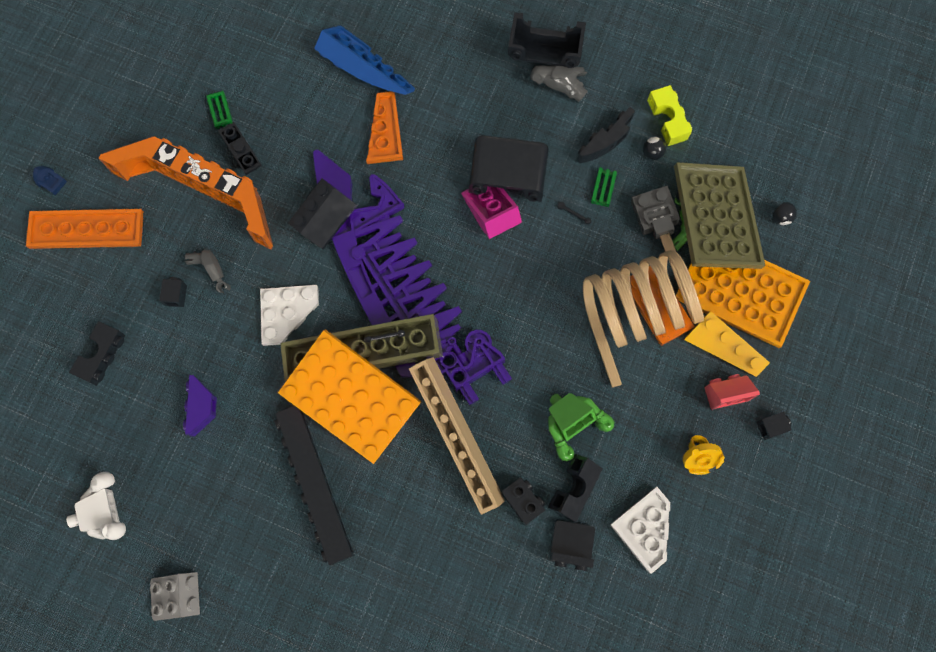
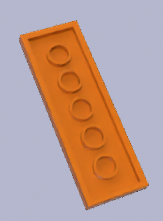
M142 209L29 211L26 247L29 249L139 247L142 242L144 211Z

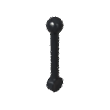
M564 202L558 203V209L566 210L583 220L587 225L591 224V218H586L565 206Z
M399 330L395 333L364 337V342L396 336L404 337L405 331Z

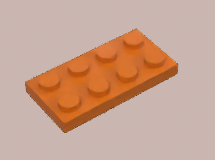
M649 266V283L666 330L665 334L655 335L639 287L633 275L630 276V284L637 308L660 346L694 329L695 326L677 299L685 327L677 330L674 329L660 292L657 277L651 266Z

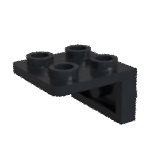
M556 521L550 561L555 562L554 566L566 568L567 564L575 565V569L581 571L593 568L594 559L591 558L595 528L583 524Z

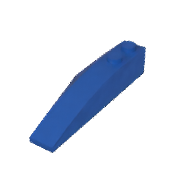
M341 25L321 31L314 49L322 57L332 61L336 67L345 70L358 79L388 91L404 95L414 92L415 88L400 74H394L393 68L390 65L383 64L381 62L382 58L378 54L374 55L370 52L371 47Z

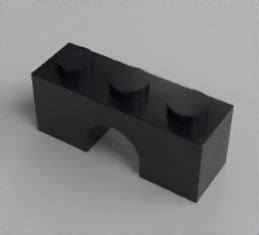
M98 321L89 339L98 344V353L89 359L78 356L69 373L97 386L103 380L108 365L114 361L117 349L123 345L125 334Z
M575 454L566 471L573 477V486L567 493L556 490L548 508L566 519L577 522L603 468L589 458Z

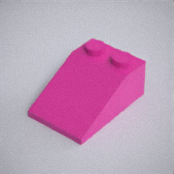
M488 186L487 191L481 195L468 193L469 189L461 193L481 229L489 239L522 223L518 206L503 188Z

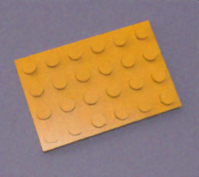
M764 260L765 266L762 269L696 267L690 263L688 271L703 313L707 314L711 311L724 323L777 348L782 347L808 288L809 280ZM678 289L675 296L680 302L685 304L680 289Z
M326 329L323 330L278 392V394L373 464L421 403V400Z

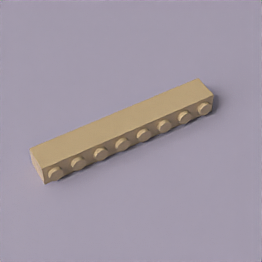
M434 357L409 368L480 514L482 515L499 507L505 499Z

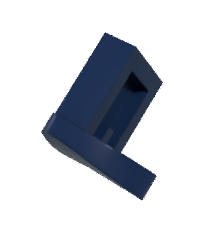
M39 166L33 170L35 184L38 187L42 186L55 196L67 182L50 167Z

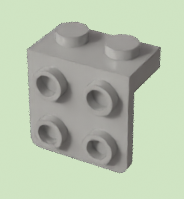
M198 572L151 579V613L154 621L200 615Z

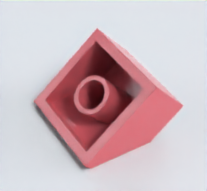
M740 374L729 376V380L721 381V378L709 381L710 384L705 387L711 410L748 402L760 395L759 390L747 375L740 377Z

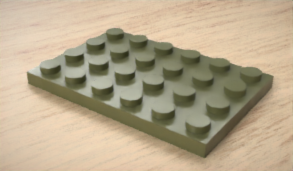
M676 163L674 170L692 266L762 269L765 266L744 167Z

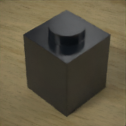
M177 277L163 279L159 301L165 306L184 307L187 285Z
M784 412L756 422L764 440L792 430L791 420Z

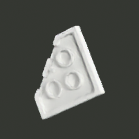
M317 285L260 289L262 345H280V343L285 342L288 339L287 337L304 322L308 314L319 305Z
M655 487L610 524L649 574H652L667 561L666 549L669 532L670 502L658 487Z

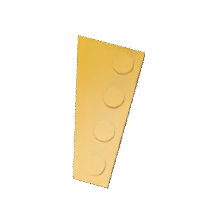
M711 311L704 317V321L699 322L684 339L756 377L770 363Z

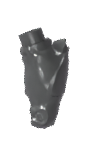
M538 65L531 70L530 77L532 81L538 84L543 83L555 91L564 93L570 99L574 98L580 102L588 92L583 87V82L577 79V77L587 74L584 67L568 68L555 65Z

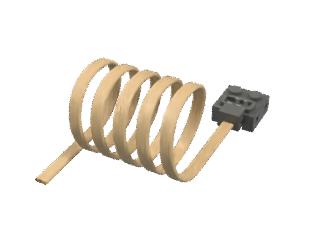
M668 186L633 196L631 199L642 234L646 235L653 232L655 239H661L665 252L661 253L658 259L651 256L642 259L639 265L632 262L623 265L621 271L613 268L604 271L602 278L594 274L586 277L583 281V296L588 319L612 387L622 385L598 316L593 287L598 295L608 326L618 348L628 345L615 306L612 280L620 295L636 341L639 342L647 339L633 299L630 272L639 287L655 335L658 336L666 333L650 287L649 265L657 277L660 292L674 329L684 328L685 323L667 274V260H669L692 322L696 324L704 321L703 311L691 276L683 259L676 252L670 236L674 233V225L679 224L680 217Z

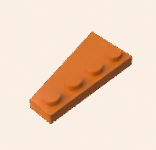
M395 92L377 93L366 162L367 164L403 160Z

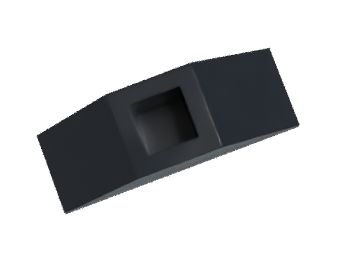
M235 122L218 130L245 175L262 166Z

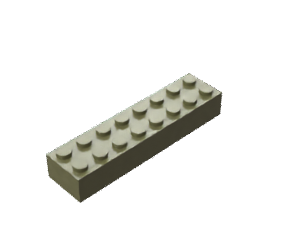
M434 314L331 333L378 369L423 361L433 357H443L438 320ZM399 330L405 331L404 337L396 336L364 342V337L390 334ZM319 336L280 343L285 381H287Z

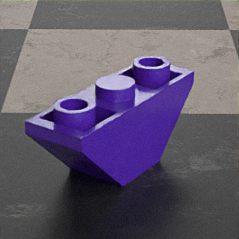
M189 375V381L186 382L188 400L185 401L184 405L187 415L186 420L183 422V430L186 435L195 437L216 417L217 398L197 377Z

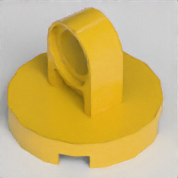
M701 435L692 437L688 445L689 450L683 455L685 468L691 474L697 475L710 473L709 469L713 467L718 469L724 463L725 458L718 445L709 443Z

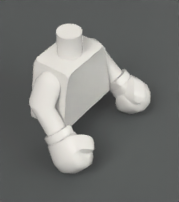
M105 471L96 474L92 478L90 488L80 497V501L75 503L76 514L67 516L66 520L70 528L79 525L81 532H87L89 536L102 540H117L124 536L126 526L119 521L113 491L105 489L114 484L113 474Z

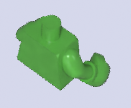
M569 393L563 398L559 394H555L550 399L552 406L549 408L551 414L548 417L549 432L555 441L557 455L563 461H570L574 457V450L566 441L570 440L594 421L595 426L603 432H609L614 428L615 422L613 418L602 409L600 410L590 398L575 396Z

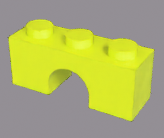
M671 85L651 91L647 101L653 115L666 114L671 119V121L665 122L661 129L667 146L688 140L692 127L690 122H687L685 111L679 105L677 93L673 91Z

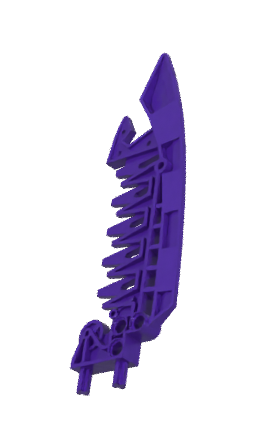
M315 150L313 157L317 184L323 178L352 201L351 176L321 151ZM371 174L369 177L371 195L380 198L378 206L354 209L332 238L349 281L371 325L434 314L438 320L443 357L434 359L443 377L447 376L456 392L461 391L468 404H474L479 398L470 385L472 382L492 370L502 385L512 380L503 365L505 357L492 346L490 335L483 330H474L467 335L465 339L466 351L463 353L457 346L456 339L452 337L461 329L459 324L442 330L462 311L458 306L438 313L446 305L444 301L428 306L447 287L442 283L423 290L431 283L429 278L413 283L431 268L432 264L428 260L408 267L416 260L414 255L399 260L417 245L415 238L397 244L395 243L402 237L400 232L384 238L403 222L400 215L390 218V216L405 207L404 203L382 179L375 174ZM378 230L380 231L366 243L358 246L356 238ZM394 253L380 266L376 262L379 257ZM364 265L366 266L371 276L375 280V284H371V281L368 277ZM407 275L409 276L395 289H393V287L390 284L393 280H396ZM379 289L385 296V299L382 301L379 300L375 292ZM421 298L424 299L408 313L405 308L406 304ZM389 304L395 312L391 317L387 315L384 309ZM446 358L454 360V363L450 366L445 365L443 362ZM416 363L401 364L395 367L401 377L413 378L409 368L416 365ZM456 374L464 376V380L461 382H457L453 378Z

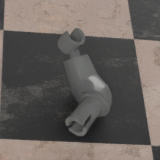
M204 249L201 253H186L185 259H189L185 261L186 264H202L213 282L217 281L216 290L224 294L222 290L223 285L230 291L231 286L223 282V271L212 251Z

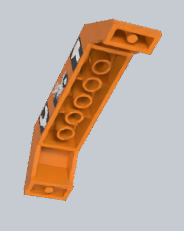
M155 136L99 156V160L112 174L128 181L130 177L157 171L245 213L248 222L246 230L254 242L268 249L273 247L261 198L257 188L253 185V181L248 177H239L231 169L227 168L225 170L220 168V165L214 161L208 162L197 153L191 154L184 147L179 145L176 147L165 138L159 139Z

